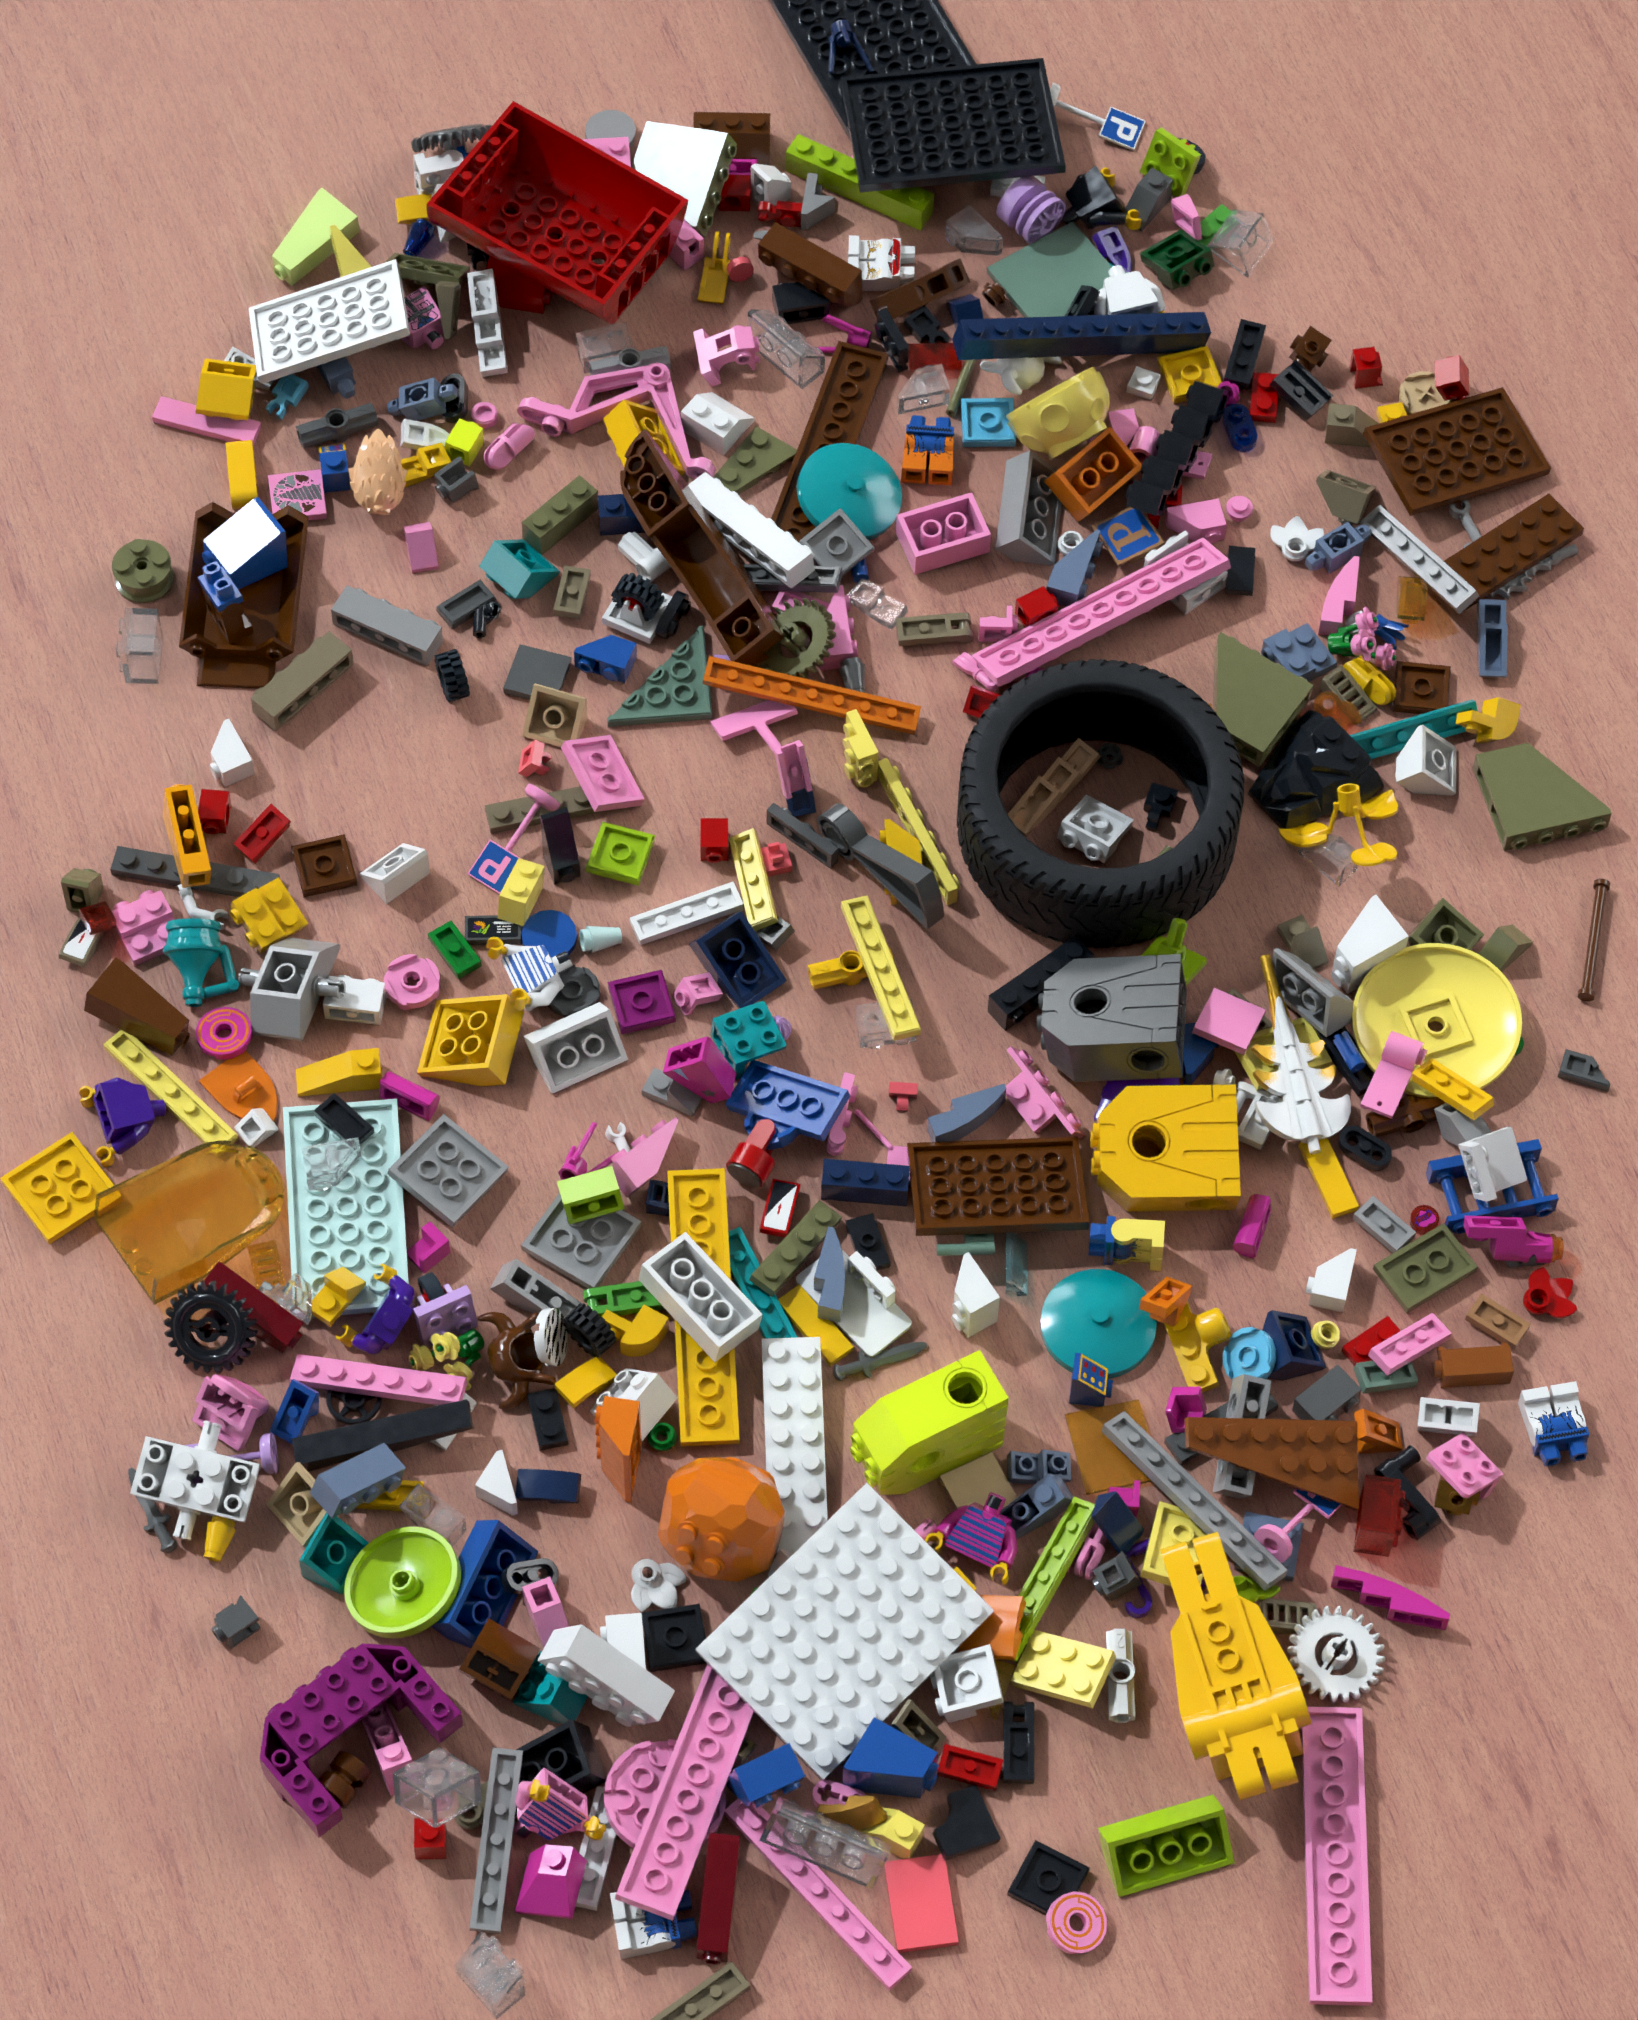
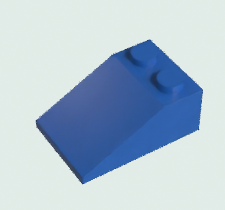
M790 1743L735 1768L728 1777L726 1785L747 1807L755 1803L758 1808L773 1800L771 1795L781 1790L786 1795L800 1788L799 1782L805 1778V1774Z

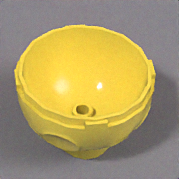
M1091 367L1007 414L1006 417L1009 421L1007 424L1024 446L1034 451L1046 453L1049 459L1052 460L1107 428L1104 421L1110 404L1108 388L1100 371L1097 372L1094 367Z

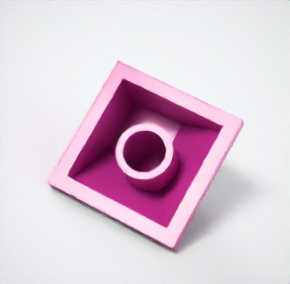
M545 1844L531 1852L515 1912L518 1914L572 1919L587 1860L574 1847Z

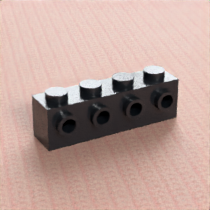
M1075 935L990 994L987 1012L1006 1031L1013 1025L1020 1023L1030 1013L1039 1009V993H1044V981L1073 959L1093 958L1094 954Z

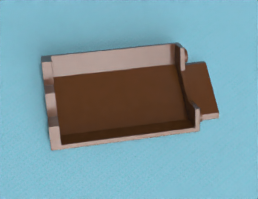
M214 502L195 511L179 647L189 652L192 656L200 658L196 686L255 689L264 687L275 675L276 662L294 652L309 516L289 505L272 514L285 530L288 567L239 589L243 597V602H241L244 607L243 613L251 623L254 634L229 644L208 613L198 576L204 574L202 568L206 565L202 558V553L204 552L203 540L238 511L232 513Z

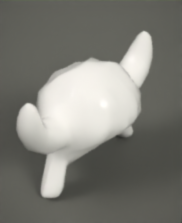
M1060 357L997 359L996 362L982 361L980 367L983 371L1000 374L1003 386L1009 392L1020 395L1022 390L1031 388L1044 376V363L1060 365L1062 360Z

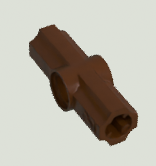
M1412 1095L1403 1097L1392 1119L1375 1112L1367 1113L1368 1131L1377 1138L1401 1130L1405 1133L1418 1131L1428 1122L1437 1120L1434 1109L1446 1102L1438 1097L1417 1098Z

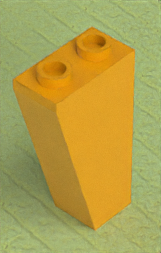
M176 784L169 788H164L163 820L182 888L210 884L211 867L192 784Z

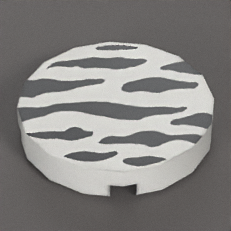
M556 1308L541 1310L536 1319V1324H540L539 1331H535L534 1334L535 1350L541 1363H545L547 1367H556L562 1364L567 1351L568 1334L563 1326L564 1316Z

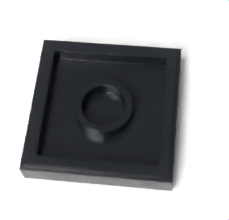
M700 1604L642 1613V1626L650 1672L706 1663L695 1652V1649L706 1639Z
M1035 1840L1007 1895L1046 1915L1050 1905L1058 1897L1073 1891L1079 1892L1089 1873L1090 1867Z

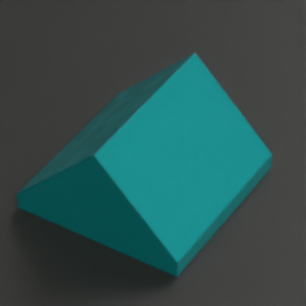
M326 1512L299 1560L302 1577L338 1594H343L348 1570L356 1556L369 1542L339 1517L331 1518Z

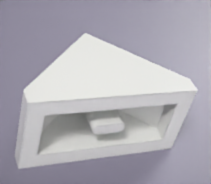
M503 1450L496 1451L475 1484L476 1497L510 1515L518 1514L516 1497Z

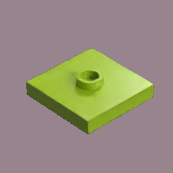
M602 821L586 865V872L639 886L655 842V835Z

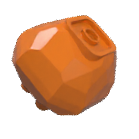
M734 1457L698 1458L680 1467L670 1477L666 1487L658 1529L661 1545L676 1562L690 1573L699 1577L738 1582L768 1570L774 1561L779 1547L785 1511L773 1476L759 1467Z

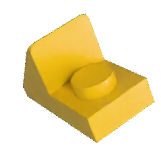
M345 1267L338 1268L323 1276L325 1286L307 1306V1312L329 1327L334 1324L366 1285L364 1280Z

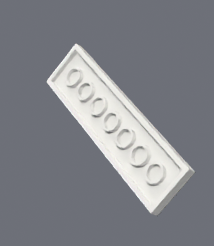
M820 1337L762 1339L766 1471L775 1480L785 1511L781 1539L775 1558L780 1549L795 1553L828 1521Z

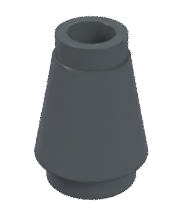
M858 657L847 658L841 661L839 673L845 687L865 693V664Z

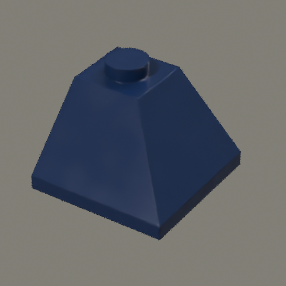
M1275 1310L1267 1313L1263 1331L1267 1332L1273 1339L1276 1347V1363L1268 1378L1284 1381L1326 1368L1320 1350L1311 1337L1312 1329L1306 1316Z

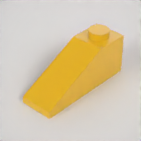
M379 1048L347 1051L296 1069L298 1097L380 1089V1080L382 1079Z

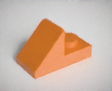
M1166 1276L1141 1298L1139 1309L1150 1313V1318L1175 1326L1191 1294L1192 1285Z
M1364 1408L1354 1412L1355 1421H1357L1358 1453L1367 1454L1403 1450L1399 1422Z

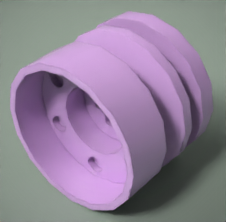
M1026 176L1016 180L1006 190L998 203L996 213L999 219L1010 228H1015L1016 233L1022 236L1027 243L1031 244L1055 230L1065 213L1066 206L1064 201L1056 197L1052 191H1047L1046 186L1036 177Z

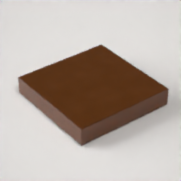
M1397 661L1394 684L1396 695L1393 700V712L1424 714L1448 707L1451 666Z
M345 834L291 846L303 898L358 885Z

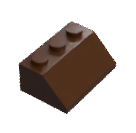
M694 112L693 128L726 132L737 143V152L733 159H757V164L770 166V113Z

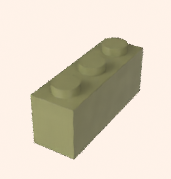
M579 475L522 521L523 539L543 555L598 510V490Z

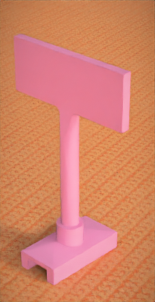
M768 700L710 721L712 728L722 741L752 730L758 731L775 754L783 795L787 800L792 798L791 793L805 788L807 792L812 791L804 746L801 741L798 740L782 746L767 726L798 714L795 706Z

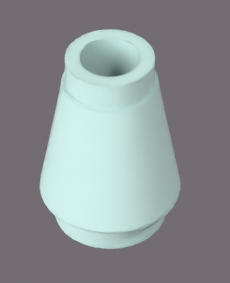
M586 926L585 929L579 931L581 949L583 952L589 951V953H594L616 944H621L622 933L620 928Z

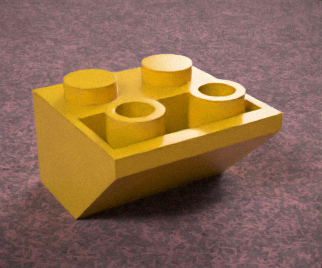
M205 358L200 375L196 414H202L207 417H225L232 420H249L256 393V365Z

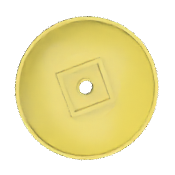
M1425 943L1406 947L1375 965L1360 984L1355 996L1352 1011V1030L1362 1058L1374 1073L1381 1061L1386 1041L1391 1031L1424 1043L1423 1049L1427 1050V1054L1423 1064L1430 1058H1433L1473 1085L1483 1089L1494 1082L1507 1069L1514 1058L1522 1032V1013L1512 985L1505 975L1489 960L1459 946ZM1432 1021H1438L1444 1028L1439 1032H1434L1429 1029L1428 1024ZM1411 1076L1404 1093L1420 1098L1437 1097L1413 1082Z

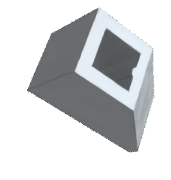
M1447 1103L1434 1109L1442 1138L1457 1146L1492 1132L1481 1116L1476 1120H1472Z

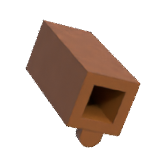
M1501 1343V1346L1457 1349L1438 1347V1360L1433 1362L1434 1376L1440 1379L1441 1388L1510 1384L1514 1373L1511 1349L1508 1343Z

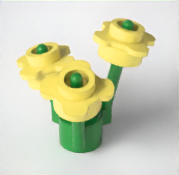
M470 1329L459 1337L450 1332H445L443 1335L435 1333L431 1336V1342L433 1343L432 1351L425 1345L421 1347L417 1344L412 1345L413 1350L410 1351L409 1361L414 1370L426 1371L433 1367V1357H436L440 1362L448 1358L455 1360L458 1356L461 1358L468 1357L469 1359L465 1363L456 1361L453 1365L445 1364L444 1370L448 1375L466 1377V1391L471 1389L472 1386L469 1381L473 1377V1373L470 1367L481 1358L479 1351L484 1348V1340L477 1330Z

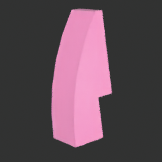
M1354 556L1343 567L1331 585L1323 605L1318 635L1329 636L1331 633H1338V628L1342 627L1343 615L1351 616L1353 614L1360 557Z

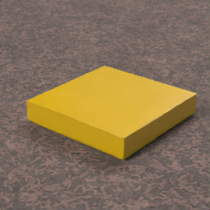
M1208 346L1158 357L1157 363L1174 404L1188 401L1186 400V394L1189 386L1193 385L1194 381H1201L1216 387L1222 382Z

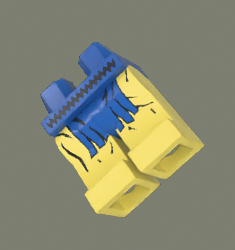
M1107 1216V1224L1091 1223L1088 1255L1104 1256V1265H1112L1113 1261L1118 1264H1127L1130 1261L1150 1263V1270L1161 1271L1165 1221L1119 1219L1116 1221L1115 1216Z

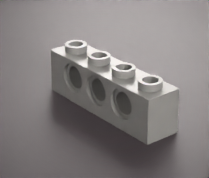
M1246 1374L1232 1378L1226 1418L1265 1419L1271 1380ZM1218 1460L1212 1493L1237 1499L1252 1496L1256 1473L1238 1468L1236 1465L1226 1461Z

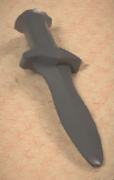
M925 1342L902 1344L879 1353L874 1357L864 1355L863 1350H861L858 1354V1361L842 1366L835 1364L833 1376L835 1379L842 1381L846 1376L863 1372L867 1378H871L872 1374L870 1372L875 1368L914 1356L924 1350L927 1344Z
M134 1468L128 1470L131 1487L136 1474ZM136 1496L147 1516L148 1525L144 1526L143 1529L146 1532L155 1531L161 1543L160 1550L162 1552L170 1553L175 1550L177 1541L171 1538L165 1526L171 1516L168 1513L162 1515L154 1501Z

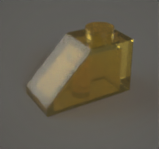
M1398 576L1396 615L1397 619H1402L1403 623L1417 624L1418 620H1425L1428 588L1420 578Z

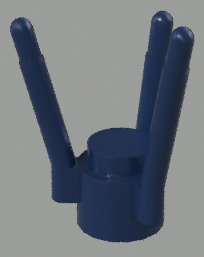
M838 20L834 22L831 26L832 35L828 38L830 43L829 73H834L836 44L846 47L851 42L854 44L868 71L873 73L874 69L857 40L856 33L852 32L849 21Z

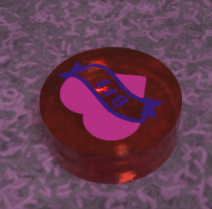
M1417 1206L1411 1213L1410 1226L1416 1233L1424 1235L1438 1226L1439 1214L1431 1206Z

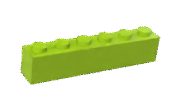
M797 134L786 150L785 171L807 180L808 173L818 174V184L822 185L823 188L920 231L933 213L934 193L920 187L860 193L854 158L800 134Z

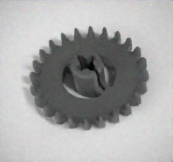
M472 124L424 133L419 137H415L411 141V146L416 153L421 152V150L426 152L430 147L434 150L435 146L438 147V143L442 149L444 148V152L456 150V147L464 146L465 151H467L466 142L468 137L471 143L474 140L476 141L477 138L480 141L492 125Z

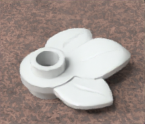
M1299 516L1291 519L1285 528L1273 525L1270 533L1273 543L1282 548V554L1290 561H1301L1306 558L1308 551L1314 550L1316 540L1324 536L1322 528L1308 530Z
M651 1559L638 1561L633 1566L631 1573L635 1583L631 1591L632 1602L640 1612L646 1610L651 1603L662 1609L675 1608L677 1605V1591L675 1587L687 1581L684 1572L671 1563L658 1565ZM645 1568L649 1569L652 1572V1577L645 1578L642 1570Z

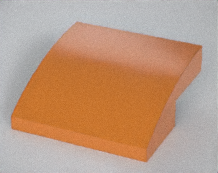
M979 1595L994 1612L959 1646V1652L990 1644L994 1659L1015 1660L1023 1636L1019 1626L1026 1601L1023 1596Z

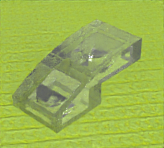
M863 578L847 594L850 597V603L891 630L896 626V618H903L908 612L906 604L886 596L882 587Z

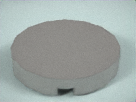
M604 110L593 115L586 124L585 139L628 137L629 149L634 144L636 126L626 113L618 110Z

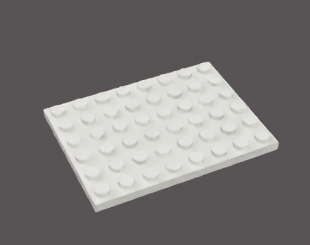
M866 1483L695 1649V1652L786 1744L790 1743L794 1753L821 1780H824L854 1751L872 1719L875 1717L883 1722L994 1610Z

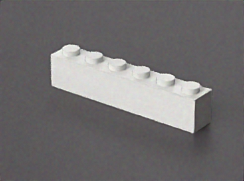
M704 472L688 484L724 538L792 589L815 571L814 554L808 546L801 545L789 532H784L777 527L772 519L761 515L755 506L748 505L736 492H731L724 487L719 479L712 478Z

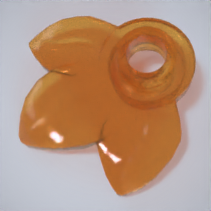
M1322 692L1314 701L1315 712L1320 713L1323 717H1333L1346 732L1347 724L1355 725L1362 722L1357 707L1352 702L1341 701L1338 695L1333 692ZM1325 700H1329L1333 703V707L1331 709H1325L1323 707V702Z

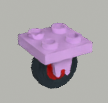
M432 1272L418 1278V1285L422 1295L416 1297L418 1307L413 1308L422 1345H425L427 1348L432 1347L431 1336L435 1333L443 1335L445 1332H450L457 1336L478 1326L472 1295L467 1285L453 1291L448 1283L441 1286L439 1280Z

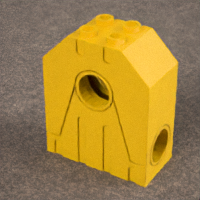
M1211 1085L1126 1086L1099 1114L1097 1123L1092 1124L1090 1146L1091 1148H1096V1151H1093V1158H1091V1174L1097 1175V1185L1126 1212L1235 1210L1241 1197L1236 1085H1212V1087ZM1139 1140H1149L1159 1147L1161 1153L1151 1158L1144 1157L1134 1150L1133 1144Z

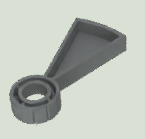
M840 803L834 804L818 816L817 822L824 838L831 839L836 844L838 854L849 861L856 858L927 930L944 917L941 893L932 870L868 835L855 814Z

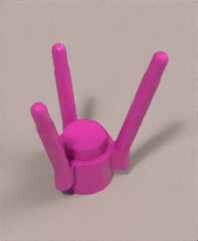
M831 315L823 317L824 322L849 332L846 343L868 348L872 334L871 331L855 327ZM806 347L805 351L834 353L836 347Z
M592 1122L578 1148L576 1146L571 1147L562 1168L558 1172L561 1180L603 1169L613 1163L611 1158L615 1154L587 1172V1162L580 1157L597 1126L596 1122Z

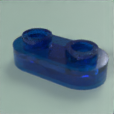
M1238 403L1228 405L1224 409L1222 420L1230 443L1239 452H1249L1255 448L1258 436L1249 410L1244 405Z

